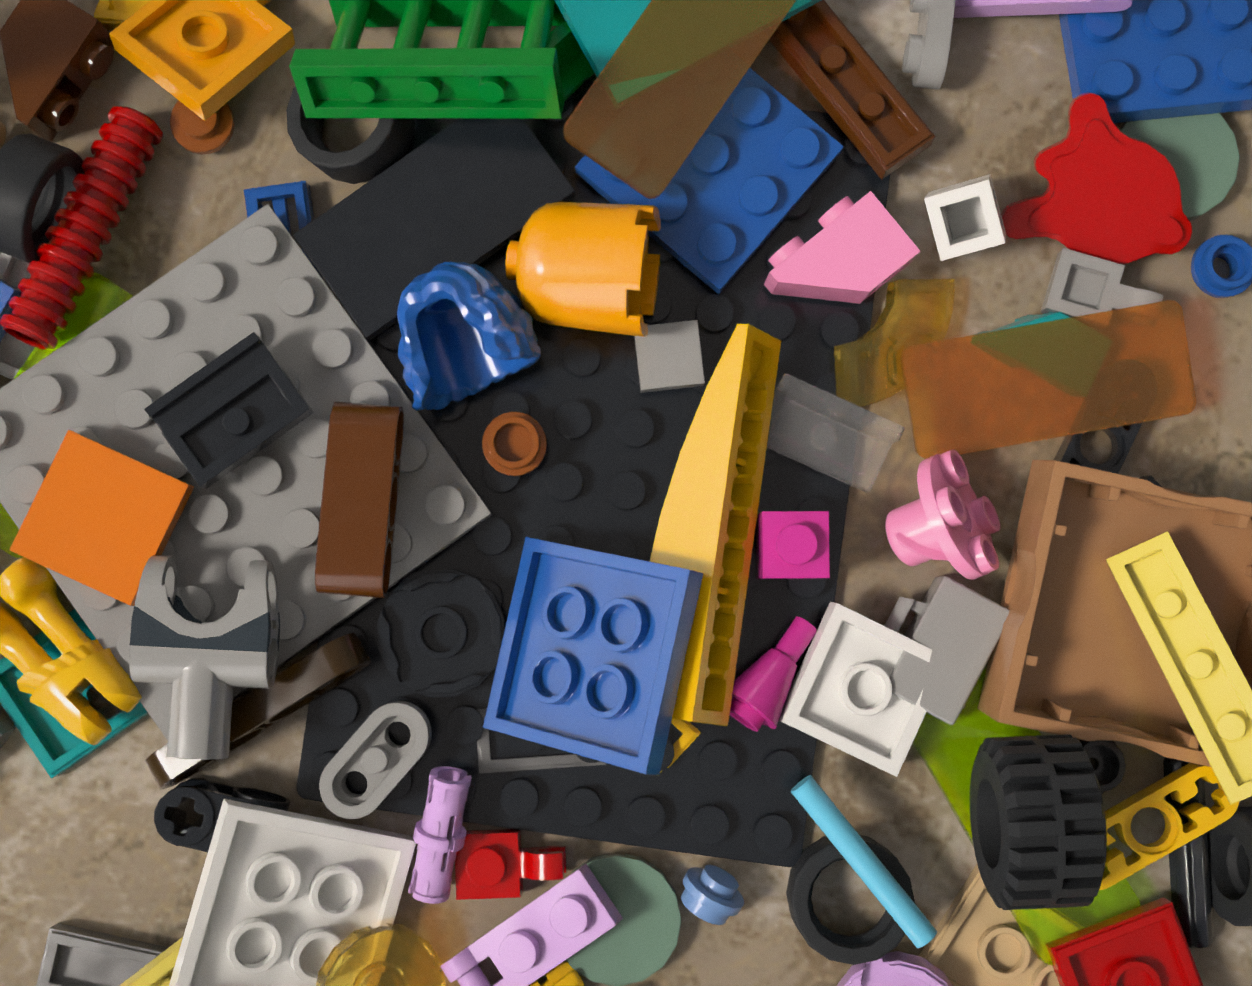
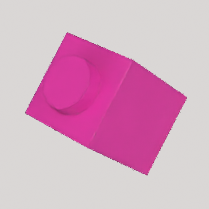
M762 511L757 514L756 579L830 578L829 511Z

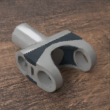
M153 555L147 561L142 572L132 614L129 646L131 678L134 682L172 684L167 757L199 760L229 758L233 688L271 689L276 678L280 640L278 586L273 563L265 560L250 561L246 572L244 589H239L234 606L225 616L215 622H206L199 620L191 614L183 602L182 587L177 586L178 575L175 558L167 555Z

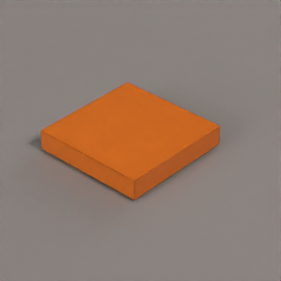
M68 430L9 550L127 605L134 606L144 567L151 556L162 555L194 486L79 433Z

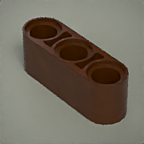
M338 401L334 402L332 406L328 429L315 564V586L318 593L385 598L387 595L391 573L403 445V407Z

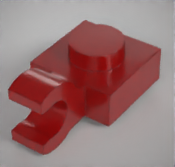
M518 829L467 830L464 847L457 851L455 859L456 900L521 898L523 894V878L532 880L564 879V873H567L566 846L522 848L521 830Z

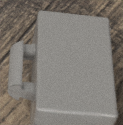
M939 576L934 578L922 602L899 597L884 625L898 633L909 610L915 612L916 614L904 636L932 649L930 661L927 662L903 651L889 678L892 684V694L916 705L922 692L920 706L927 711L926 713L944 723L954 725L960 712L966 707L965 703L1001 636L1009 609L948 576Z

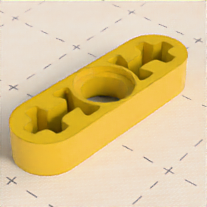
M1189 763L1105 811L1106 832L1108 828L1114 826L1119 840L1132 851V854L1125 858L1124 853L1115 847L1106 852L1105 868L1099 890L1115 885L1224 823L1234 815L1239 802L1230 805L1211 767ZM1199 778L1211 784L1217 783L1219 788L1211 794L1212 800L1215 803L1211 808L1196 802L1179 810L1188 819V822L1182 825L1181 818L1176 809L1164 800V797L1168 794L1179 803H1184L1198 793L1195 781ZM1143 808H1157L1165 821V829L1162 836L1157 841L1149 844L1137 842L1131 832L1133 816ZM1107 832L1108 846L1116 840Z

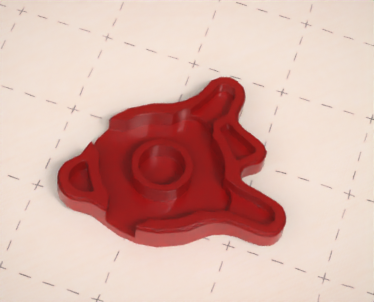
M1091 92L1078 95L1069 106V129L1067 136L1060 142L1041 150L1034 158L1035 170L1048 181L1047 190L1041 195L1026 198L1005 207L1001 216L1006 235L1013 239L1048 237L1059 241L1069 250L1118 264L1130 263L1155 253L1174 254L1179 252L1191 239L1192 225L1183 213L1180 183L1173 166L1163 154L1144 141L1128 137L1120 132L1111 120L1105 101L1099 95Z

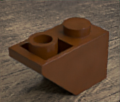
M20 0L0 30V40L16 119L39 137L51 142L58 132L64 131L72 124L79 110V100L91 82L99 79L106 73L114 55V46L109 35L110 32L98 19L68 0Z

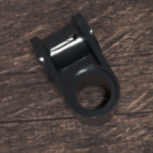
M191 778L179 783L159 800L154 811V823L157 832L165 841L175 846L208 853L223 799L288 811L290 800L279 794L260 789L234 787L204 778ZM188 798L195 800L194 811L204 815L192 825L185 822L187 818L186 812L182 809H177Z

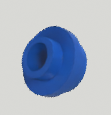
M1217 235L1209 238L1199 245L1193 254L1191 274L1194 282L1204 293L1216 298H1229L1242 293L1252 283L1251 246L1242 239L1232 235ZM1215 258H1221L1229 265V275L1227 278H1222L1216 274L1213 268Z

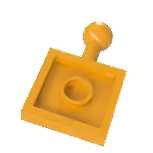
M150 0L109 33L114 49L204 121L295 45L293 29L264 7L271 0Z

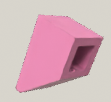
M871 191L855 204L846 196L818 220L824 229L806 243L799 236H796L768 260L774 269L769 272L764 285L771 294L861 304L907 267L920 253V250Z

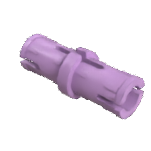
M439 766L431 769L423 819L417 821L415 825L413 839L418 846L408 892L409 894L413 893L412 897L424 903L439 904L449 899L454 861L457 851L461 850L465 843L467 831L462 826L472 777L471 775L467 776L466 771L456 767Z

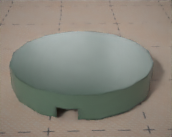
M1220 113L1124 122L1119 129L1120 132L1128 137L1144 141L1167 158L1173 166L1180 183L1182 209L1189 221L1197 219L1222 202L1236 181L1240 155L1235 134Z
M605 854L592 857L574 869L570 874L587 864L623 919L612 929L566 960L574 970L592 982L612 986L642 982L665 965L677 946L681 915L676 891L662 870L640 856Z

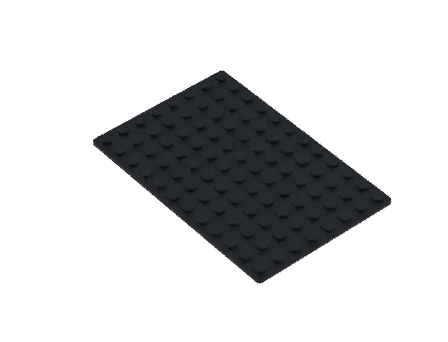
M586 80L564 101L561 119H523L575 190V197L568 202L611 204L575 172L577 163L628 106L626 105L615 111L602 85L596 81ZM801 110L844 146L841 154L719 295L649 236L648 254L661 255L654 315H643L644 323L655 325L698 320L704 386L641 393L634 336L549 325L536 321L532 317V328L537 337V345L541 350L540 358L536 363L520 370L518 373L507 375L505 379L497 383H491L487 389L474 395H468L461 401L451 400L443 409H423L418 411L492 515L388 589L385 598L374 599L318 640L317 649L341 636L354 632L368 654L371 663L354 676L309 703L296 786L300 797L305 800L323 802L319 783L321 774L327 764L376 709L390 702L405 701L418 706L428 717L432 730L431 742L425 754L376 810L423 816L431 769L439 766H450L462 769L467 772V776L471 775L472 777L465 803L463 822L782 867L795 866L802 855L807 812L790 791L802 779L809 775L812 776L817 738L781 721H778L776 729L762 725L759 731L755 732L729 715L728 726L690 722L701 734L667 768L674 758L673 744L683 734L671 723L660 775L643 774L608 763L596 766L479 773L477 740L483 734L484 719L477 709H485L488 706L496 668L479 686L457 696L428 697L417 693L415 690L406 687L402 682L400 683L388 672L378 650L377 621L387 599L403 580L425 570L454 569L478 578L496 595L507 622L525 537L650 561L660 514L677 460L705 389L737 324H750L781 340L758 514L762 511H829L830 578L756 579L755 528L735 679L769 649L776 647L796 616L805 619L818 629L829 603H835L875 292L861 304L775 295L770 293L764 283L769 272L774 269L768 260L796 236H799L806 243L824 229L818 220L846 196L855 204L871 191L886 209L890 174L881 180L828 113ZM415 118V131L409 150L403 157L459 118ZM518 236L513 241H519L520 236ZM507 244L478 266L492 272L507 290L519 298L516 280H508L506 277L505 260ZM521 302V309L525 310V308H524V306H523V304H522V302ZM396 322L371 341L366 337L365 339L413 404L414 394L404 381V366L398 357L401 332L399 323ZM507 412H521L530 415L538 421L546 435L547 449L543 461L535 470L522 476H508L498 472L488 463L483 453L482 440L487 426L493 419ZM811 642L796 662L797 669L793 681L796 677V674L802 664V661L808 651ZM393 722L389 727L388 734L393 743L405 745L409 742L411 733L406 724ZM489 729L491 759L573 754ZM576 754V756L584 762H599L598 760H594ZM357 771L349 772L346 777L347 788L352 793L363 794L367 789L366 777Z

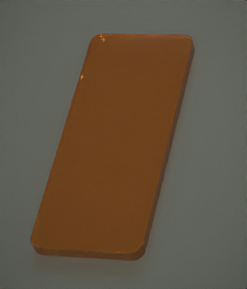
M651 0L566 121L563 130L565 140L648 199L658 198L797 0Z
M1173 300L909 346L900 355L914 447L918 456L924 459L953 449L959 454L1186 415L1195 409L1197 403L1183 310L1180 304Z

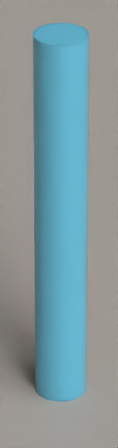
M809 775L802 779L791 789L790 792L916 948H921L928 944L937 934L934 926L814 778Z

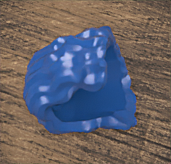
M451 261L440 263L430 272L415 277L401 293L397 310L401 332L398 357L404 366V381L414 394L412 409L416 411L443 409L451 400L461 401L468 395H474L485 390L491 383H497L505 379L507 375L518 373L520 370L532 366L540 358L541 350L537 345V337L532 328L531 315L521 309L520 299L507 290L492 272L476 264Z

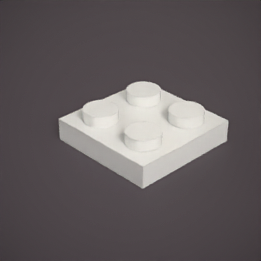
M830 602L790 687L779 721L897 777L927 711L920 706L922 692L916 705H913L892 694V684L889 677L903 651L930 662L932 649L838 603Z

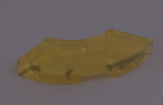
M897 279L888 282L885 307L875 326L857 341L834 346L837 410L862 407L880 402L900 392L913 382L912 379L922 370L932 354L938 352L943 343L953 312L955 279Z

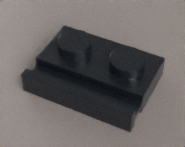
M255 332L248 335L144 409L149 417L158 425L162 431L161 434L199 487L204 489L209 488L314 413L283 368L269 352L262 339Z

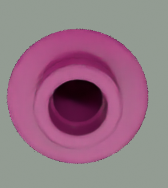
M796 616L776 647L769 649L734 680L730 708L731 717L755 732H758L762 725L776 729L797 669L796 662L817 632V629L811 623Z

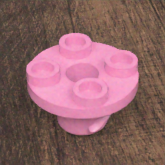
M953 449L921 461L917 471L920 498L891 510L886 517V535L895 555L908 566H917L932 559L949 561L963 577L970 580L997 570L999 568V560L993 546L991 534L1000 530V521L995 507L986 496L977 498L969 484L968 470L962 457Z

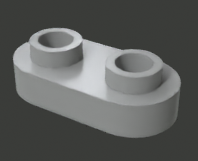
M910 0V12L919 13L917 35H908L902 71L904 73H912L913 87L939 90L943 83L949 58L956 0Z
M405 701L390 702L376 709L324 768L320 777L319 790L325 806L333 814L345 819H358L372 813L427 751L431 742L432 730L426 714L418 706ZM393 722H402L409 727L411 736L407 744L397 745L389 738L388 731ZM357 771L366 777L367 789L363 794L352 793L347 788L346 777L349 772Z

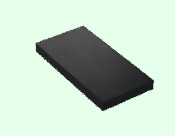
M459 118L294 233L293 236L364 336L371 341L398 322L397 310L401 293L415 277L430 272L436 265L443 262H467L479 265L506 246L510 241L520 236L523 226L535 210L547 203L568 202L575 197V190L523 119Z

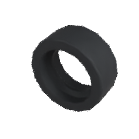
M296 86L293 88L286 110L288 134L297 152L333 180L350 184L369 182L402 159L409 150L415 131V118H379L377 127L365 142L352 150L337 153L328 149L322 141V125L325 118H306Z
M31 133L16 135L0 149V252L27 263L33 260L39 261L40 257L36 250L41 243L49 242L45 233L48 227L57 226L58 222L55 220V213L60 208L66 209L67 205L63 200L65 194L68 191L76 190L72 183L74 177L77 174L85 173L81 167L83 162L81 156L69 148Z
M860 835L915 903L910 877L897 857L869 836ZM823 836L805 848L795 866L790 869L786 890L790 916L809 947L828 960L851 965L876 961L896 948L905 935L904 931L886 909L877 925L865 933L851 936L832 932L821 924L814 913L811 899L814 882L823 869L836 861L845 860L827 836Z

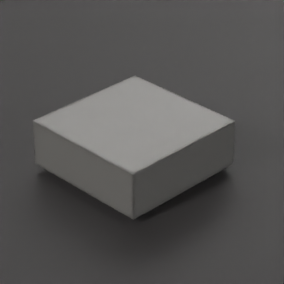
M698 320L648 325L647 337L634 336L641 393L704 386Z

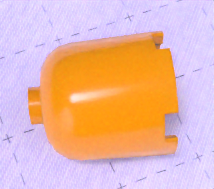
M555 202L547 203L535 210L523 226L519 241L509 242L505 260L506 277L508 280H516L518 296L526 312L536 321L549 325L647 337L648 324L644 323L643 315H654L661 255L648 254V230L659 231L661 229L659 209L656 206Z

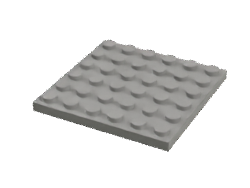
M269 204L256 211L0 388V503L17 527L20 529L68 430L79 433L194 486L162 555L175 558L178 575L177 586L182 587L183 602L189 612L199 620L215 622L225 616L236 603L239 589H244L246 572L250 561H271L277 579L280 612L277 669L376 599V597L327 594L316 591L315 564L328 429L334 402L403 407V445L388 589L492 515L419 412L412 409V403ZM255 332L262 339L269 352L283 368L314 413L209 488H201L161 434L162 431L158 425L149 417L144 409L248 335ZM47 568L103 649L110 648L118 663L131 678L129 646L134 606L127 605ZM133 681L142 697L139 701L168 740L172 684ZM234 687L233 700L250 688Z

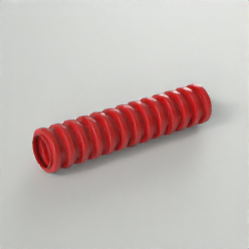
M113 106L109 110L107 115L111 123H104L100 127L99 135L102 140H95L90 147L91 153L94 156L86 157L83 160L81 167L85 173L77 174L74 177L72 183L76 190L68 191L65 194L63 200L67 205L66 209L60 208L54 215L55 220L58 222L57 226L48 227L45 233L49 242L41 243L38 246L36 252L40 257L39 261L33 260L29 263L27 270L31 274L30 278L20 280L18 288L22 292L20 297L13 296L8 303L10 308L13 309L11 315L4 314L0 319L1 326L4 327L3 329L8 334L28 345L43 350L56 348L59 342L54 336L56 331L62 332L66 329L68 323L64 316L65 314L74 313L77 307L73 301L74 296L80 297L84 294L86 289L82 281L83 279L88 280L92 278L94 269L91 263L99 262L103 256V252L99 248L100 245L110 243L112 235L108 230L109 228L118 227L121 221L117 212L125 211L128 208L129 200L126 195H132L136 192L138 184L135 178H141L147 170L143 162L153 159L155 150L152 145H158L164 137L162 130L155 121L133 108Z

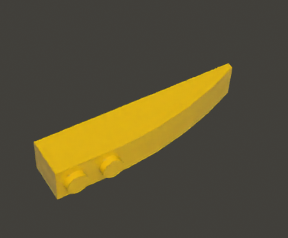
M737 324L705 389L677 460L660 514L649 561L703 573L672 719L728 726L781 348V340L750 324Z

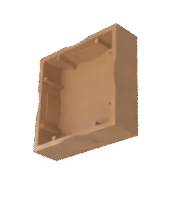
M1032 460L1000 604L1009 609V614L1003 623L1001 636L988 659L978 709L995 721L1057 735L1069 734L1073 738L1085 741L1127 742L1145 747L1166 758L1211 767L1129 608L1106 559L1168 531L1252 690V503L1223 496L1198 495L1157 486L1148 480L1056 460Z

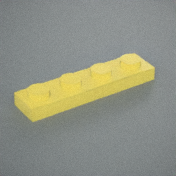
M1167 531L1106 559V562L1230 805L1252 796V690Z

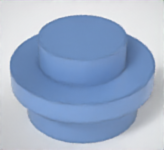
M706 865L704 869L693 867L688 869L683 878L685 889L681 894L682 903L691 913L708 923L723 925L729 916L737 915L744 905V899L737 890L739 887L737 880L722 868L714 865Z

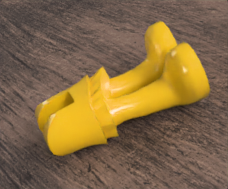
M22 557L12 563L0 575V597L15 610L34 622L63 655L53 660L27 631L18 615L7 604L0 602V653L23 673L17 680V686L19 691L32 694L30 697L31 703L47 711L77 738L91 745H97L112 732V727L81 693L92 684L109 702L125 712H131L142 697L130 676L112 654L110 648L103 649L97 639L91 640L67 613L57 595V582L47 568Z

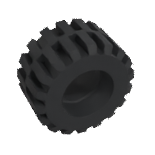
M1069 734L990 737L984 739L983 743L980 744L972 768L970 822L978 869L995 905L1003 910L1089 906L1093 903L1094 897L1097 896L1101 886L1106 861L1107 832L1099 782L1082 744L1077 738H1073Z

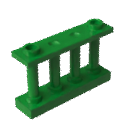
M329 0L337 27L330 49H295L289 65L306 118L561 119L564 94L556 48H547L551 27L560 26L565 19L554 0ZM525 26L520 48H483L488 27ZM399 27L393 48L358 49L364 28ZM426 27H461L456 48H420Z

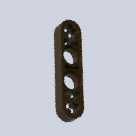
M356 633L346 634L325 644L276 675L271 689L255 688L232 703L229 753L368 666L371 660ZM168 744L147 757L145 762L159 789L163 790L190 778L219 759L199 760L167 757Z

